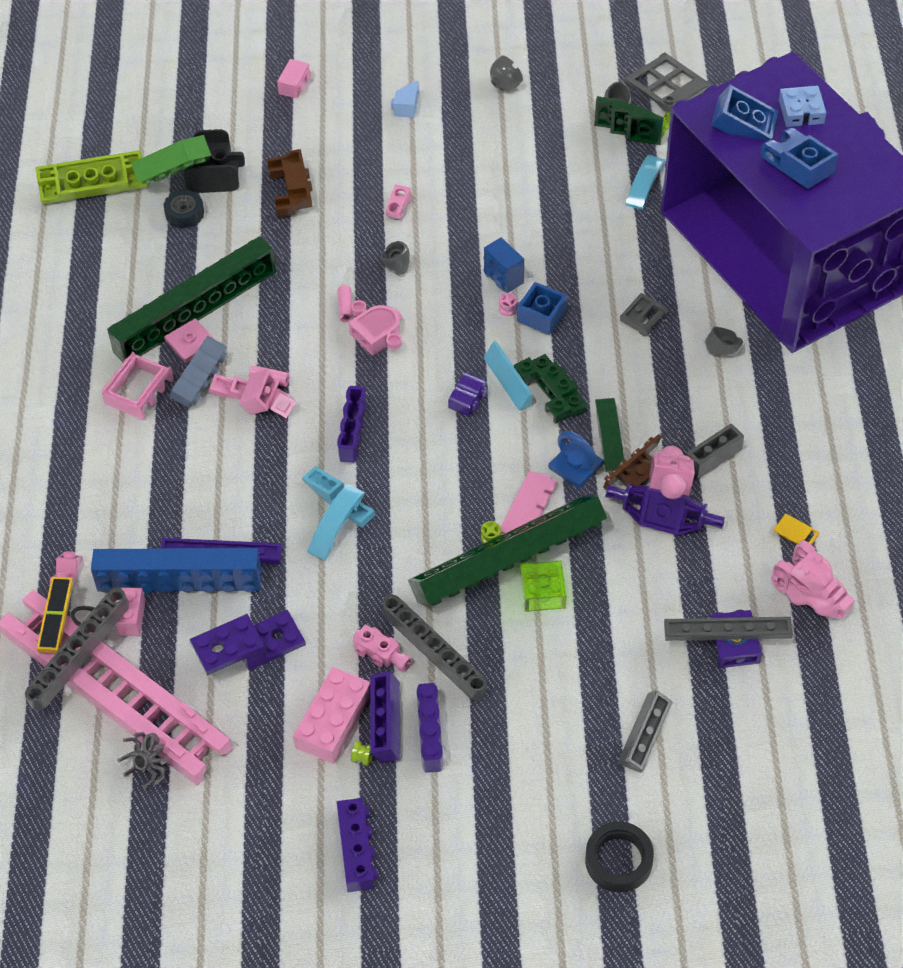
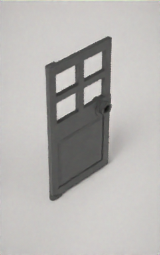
M666 52L625 78L627 83L656 102L667 112H670L671 108L682 99L690 100L702 94L712 85ZM666 61L677 68L665 76L654 69ZM646 73H650L658 79L648 87L636 81ZM680 73H684L693 79L682 87L671 81L672 78ZM663 84L674 90V92L664 98H660L652 92Z

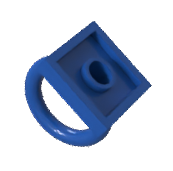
M563 431L559 434L557 440L561 452L548 464V469L580 489L604 465V460L595 454L590 444L583 437L572 431ZM565 439H571L572 441L566 445Z

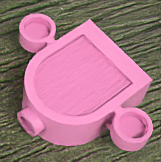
M357 300L352 303V313L357 317L348 322L349 334L372 356L386 347L391 350L401 347L400 320L402 315L398 310L385 305L373 306L367 310L364 301Z

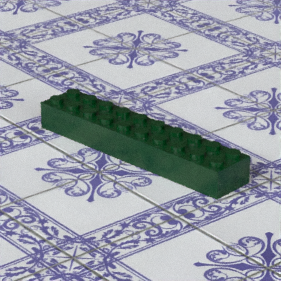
M258 236L211 266L206 267L198 274L175 286L170 291L160 295L142 308L129 314L124 319L114 323L107 328L113 353L122 363L132 352L141 357L165 342L164 336L194 319L197 321L201 320L276 273L273 248L261 236Z
M581 496L408 579V582L417 602L435 606L442 602V598L449 596V598L460 594V590L465 587L467 589L478 585V581L484 578L485 580L491 579L500 570H510L514 567L515 563L519 561L521 563L532 559L531 555L537 552L538 554L545 553L550 550V546L554 544L556 546L567 542V538L572 535L573 537L580 536L589 527L591 529L602 525L601 521L608 518L598 496Z

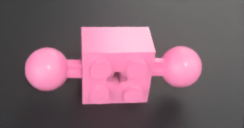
M667 446L659 453L654 452L649 473L650 488L659 489L668 499H677L682 495L689 496L695 474L694 460L683 455V452L676 446Z

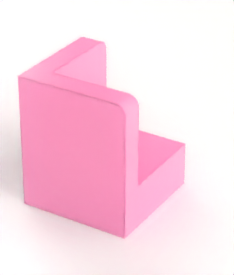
M276 388L269 408L287 418L296 401L291 395Z

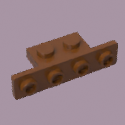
M658 434L654 438L650 437L644 443L642 449L637 448L631 454V458L628 461L624 459L618 465V469L615 472L610 471L604 478L603 488L607 490L608 485H613L618 479L627 487L629 483H632L633 486H641L649 479L653 459L649 453L658 446L662 436Z

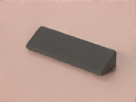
M658 690L647 694L618 760V764L640 773L643 772L672 704V700Z

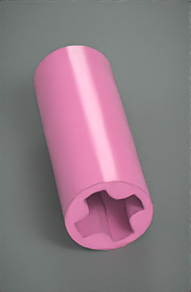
M342 285L337 289L339 317L342 322H349L354 318L351 308V288L347 285Z
M252 365L249 371V378L251 373L263 371L268 368ZM268 369L279 380V386L287 387L290 378L289 373Z

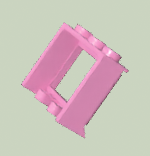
M132 352L124 360L121 368L114 373L108 385L104 386L102 390L104 403L144 420L146 417L143 408L145 405L152 407L155 404L154 393L156 391L164 392L165 379L173 382L174 377L171 366H162ZM137 367L156 376L139 399L134 402L116 393Z

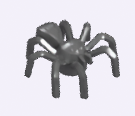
M144 732L135 733L134 737L123 739V742L133 741L136 744V751L119 757L117 761L121 762L133 756L134 766L123 773L124 777L137 769L144 772L148 770L152 777L143 786L146 789L153 782L157 785L164 779V769L153 763L163 765L169 761V758L155 759V756L164 749V744H160V738L156 733L146 735ZM137 737H143L141 748L138 740L135 739ZM152 768L161 771V776L156 780V773L153 771Z

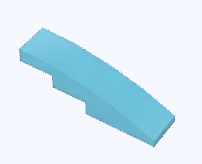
M317 466L302 477V480L329 505L344 488L343 482ZM360 502L356 510L351 511L348 519L362 528L376 515L373 509Z

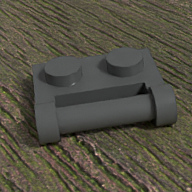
M640 293L620 315V321L638 330L642 336L646 337L651 332V328L661 317L666 316L669 311L663 304ZM652 310L656 311L646 324L642 323Z

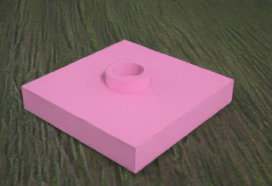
M196 319L164 336L165 341L185 363L192 360L207 336L213 337Z

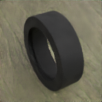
M622 821L606 823L597 828L587 842L585 855L587 872L597 885L608 891H632L640 887L651 873L654 858L653 845L647 834L634 824ZM612 839L627 840L633 843L639 850L641 863L636 870L629 874H612L599 863L597 857L599 848L605 842Z

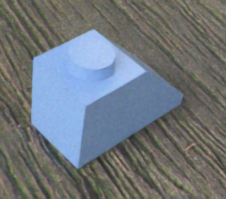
M414 81L396 91L395 98L391 100V109H394V116L415 118L419 97V81Z

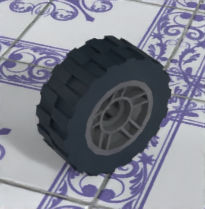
M191 190L175 191L166 197L163 204L166 220L176 228H190L199 223L204 217L201 196Z

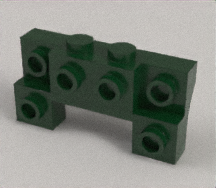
M546 354L533 360L528 357L513 365L525 384L536 379L538 386L551 400L545 403V412L552 413L555 424L568 417L580 416L587 412L588 404L578 394L576 382L568 377L563 367H560L557 362L553 363Z

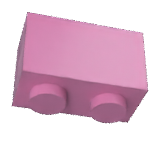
M293 59L289 60L277 81L279 94L298 99L300 93L305 89V84L311 79L309 63Z
M268 369L251 373L239 404L251 415L268 411L279 380Z
M121 587L128 599L129 608L116 623L119 636H140L146 602L142 588Z

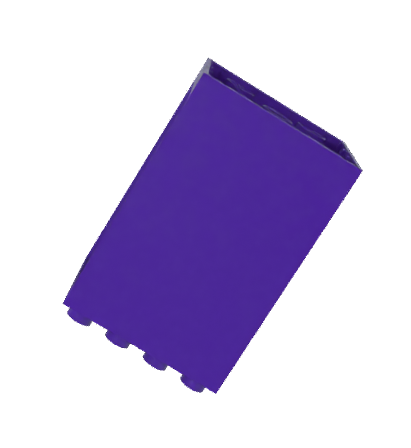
M794 51L779 58L771 57L756 69L749 72L741 71L732 80L722 85H711L702 94L690 100L682 99L674 104L670 111L671 117L667 139L668 146L661 213L791 353L903 296V155ZM731 84L778 110L772 140L782 143L783 131L788 128H794L805 136H812L838 153L835 173L807 189L761 156L760 147L766 142L765 140L727 134L711 125L718 97ZM818 86L826 110L824 124L808 125V123H803L802 126L786 127L779 103L780 89Z

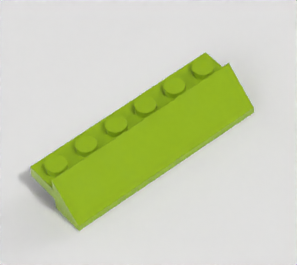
M141 150L35 167L42 205L148 188L146 181L138 183L131 165L132 162L142 158Z

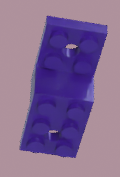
M288 610L254 625L249 615L245 614L189 639L207 676L242 660L250 671L306 645ZM275 633L283 634V637L280 639H274L272 636ZM215 646L223 647L220 652L212 651Z

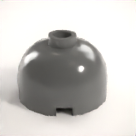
M502 55L497 58L490 68L492 85L506 91L518 87L523 81L520 69L518 67L515 69L512 65L514 62L507 56Z

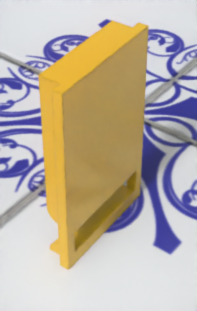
M786 513L773 529L775 533L795 544L802 540L805 541L811 531H813L815 534L809 541V544L812 545L820 533Z

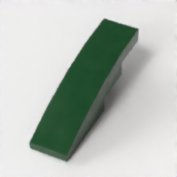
M615 398L595 399L598 432L605 472L616 471L618 465L624 460Z

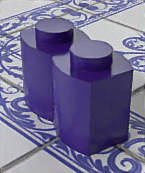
M465 372L448 399V408L466 416L476 412L479 400L484 398L488 391L486 380Z

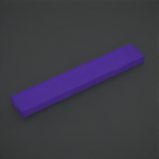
M162 538L160 548H258L261 563L280 564L283 546L282 543Z

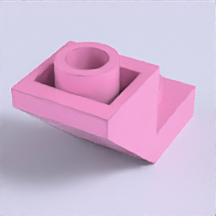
M71 551L63 552V554L56 558V574L52 577L73 578V585L76 584L82 555H76L75 552Z

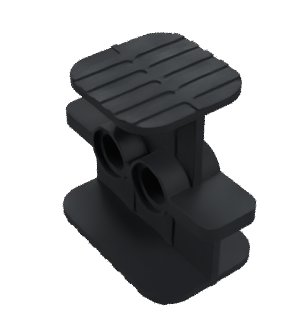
M223 129L198 130L195 132L193 137L204 135L211 156L205 158V162L197 165L194 164L193 167L184 170L186 189L196 193L232 192L239 188L238 167L245 166L244 153L240 151L230 152L229 134Z

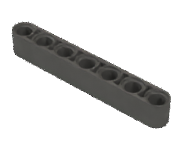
M121 588L111 589L27 687L25 697L33 710L40 711L49 705L127 612L129 602L124 590Z
M393 594L385 596L382 601L385 619L470 699L474 701L484 699L486 696V679L398 596ZM474 686H479V687H481V688H479V689H474L473 687H474Z

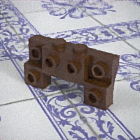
M301 149L292 150L280 157L267 159L270 179L284 177L288 194L274 197L277 216L295 215V210L312 207L310 194L313 191L312 183L307 180L310 179L309 169L304 166Z

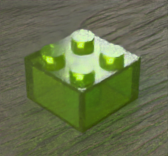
M562 561L521 564L520 579L525 612L566 609L567 595Z

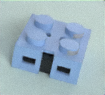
M818 86L780 89L779 103L786 127L802 126L803 123H808V125L824 124L826 110Z

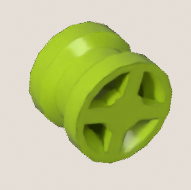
M494 521L485 522L481 526L482 543L501 535V527Z
M356 741L351 753V762L356 763L359 761L363 765L369 766L373 756L370 753V744L366 746L362 742Z

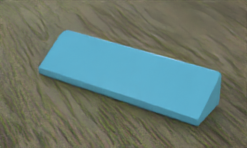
M494 341L486 352L484 360L518 410L532 406L531 391L499 344Z

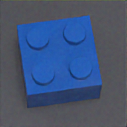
M500 237L484 247L483 271L488 278H491L496 283L498 288H502L506 293H509L524 283L525 259L512 246Z
M534 282L517 306V321L550 335L567 311L568 295Z

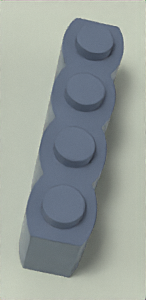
M207 336L174 385L169 397L187 408H190L192 404L196 405L201 397L200 391L207 389L210 383L208 379L210 376L214 377V374L217 373L219 369L217 365L219 362L223 363L228 355L225 353L227 346Z

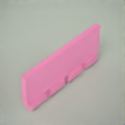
M529 470L501 526V534L540 517L557 482L551 479L550 476Z

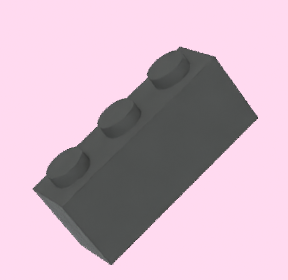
M732 423L686 453V456L694 460V476L697 479L742 450L744 435Z

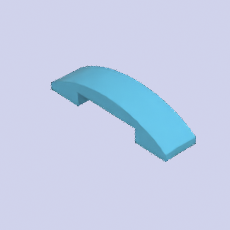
M648 155L645 158L630 189L626 206L643 210L648 200L649 191L658 173L660 174L666 159Z
M348 484L340 491L321 519L309 545L308 553L326 561L335 546V538L351 511L356 510L365 492Z

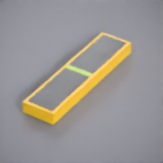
M52 577L37 645L39 653H57L60 649L74 583L73 578Z

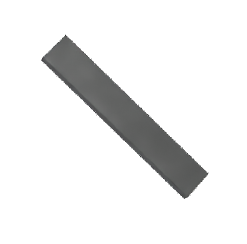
M791 617L664 619L665 641L792 639L793 637Z

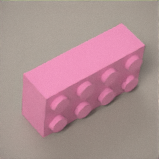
M332 667L293 735L295 748L334 764L370 699V682Z

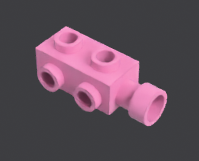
M365 624L353 636L355 652L361 657H365V655L371 657L372 662L378 667H382V665L389 667L392 663L402 672H406L410 667L412 658L406 654H400L399 643L394 638H388L383 635L377 628H371Z

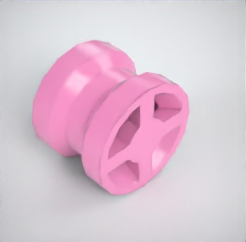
M504 293L499 297V312L503 316H513L517 312V297L512 293Z

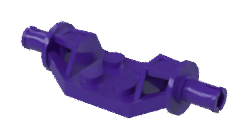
M629 483L626 490L608 485L605 494L606 498L622 501V510L627 511L639 525L674 535H681L695 530L701 531L702 526L705 524L722 529L725 521L724 516L708 513V504L706 503L702 505L684 495L677 499H668L659 489H653L650 486H633L632 483ZM632 501L641 505L640 510L629 504V502ZM687 518L699 521L698 523H685Z

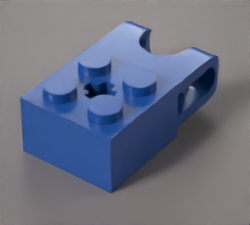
M788 128L783 131L782 143L768 140L760 147L761 156L767 162L807 189L835 173L838 153L812 136H805L794 128Z

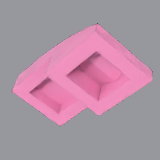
M214 374L208 392L222 397L241 399L248 381L236 376L231 380Z

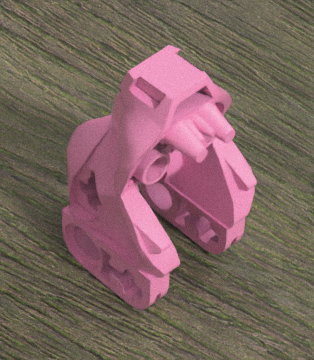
M803 540L800 541L794 548L792 558L794 565L781 560L773 567L772 584L783 594L787 593L791 602L797 606L808 604L821 616L843 619L852 610L855 600L848 594L842 583L834 577L830 563L815 551L816 548Z

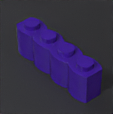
M349 386L346 391V403L343 407V419L340 423L341 433L337 439L340 462L354 463L358 458V445L361 441V429L364 425L363 415L366 411L365 388L362 386Z
M435 683L419 684L417 687V707L422 768L425 773L441 772L443 768V748L438 689Z

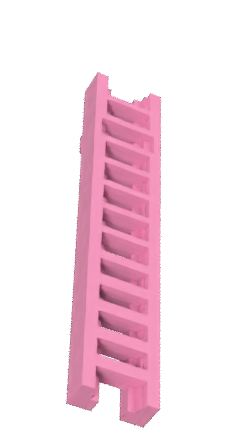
M32 590L22 601L34 614L25 623H22L8 612L0 620V631L5 637L45 667L56 653H39L37 651L40 633L37 635L35 631L42 625L47 599L35 590ZM68 615L65 621L64 636L62 637L60 648L79 627ZM102 641L90 654L93 659L83 669L79 668L66 683L132 736L139 732H144L146 735L156 733L160 738V744H164L163 751L157 755L161 758H169L167 763L195 785H198L203 780V773L207 770L206 764L200 761V759L206 754L209 747L219 755L222 753L227 755L232 750L231 740ZM102 666L108 669L98 680L92 677ZM119 677L123 682L111 692L107 687ZM134 689L138 694L128 704L125 703L122 699ZM147 701H150L154 705L143 716L137 712ZM164 712L169 717L158 728L153 722ZM180 724L185 729L173 740L168 734ZM195 736L201 741L189 752L184 746ZM143 737L136 738L142 743Z

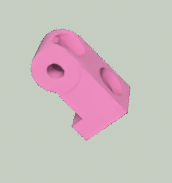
M395 184L387 204L386 216L402 219L404 210L412 199L409 187ZM399 191H404L405 195L400 194Z

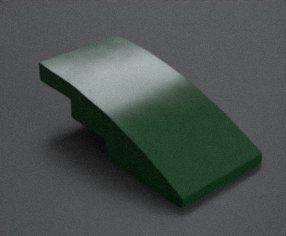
M597 96L594 126L610 128V133L627 135L626 141L661 145L663 117L631 103Z

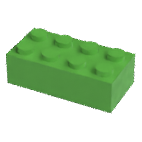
M204 135L180 140L132 162L131 165L138 183L146 181V184H150L157 180L167 179L169 174L170 176L176 175L182 169L185 170L193 167L194 164L197 165L205 162V158L211 156Z

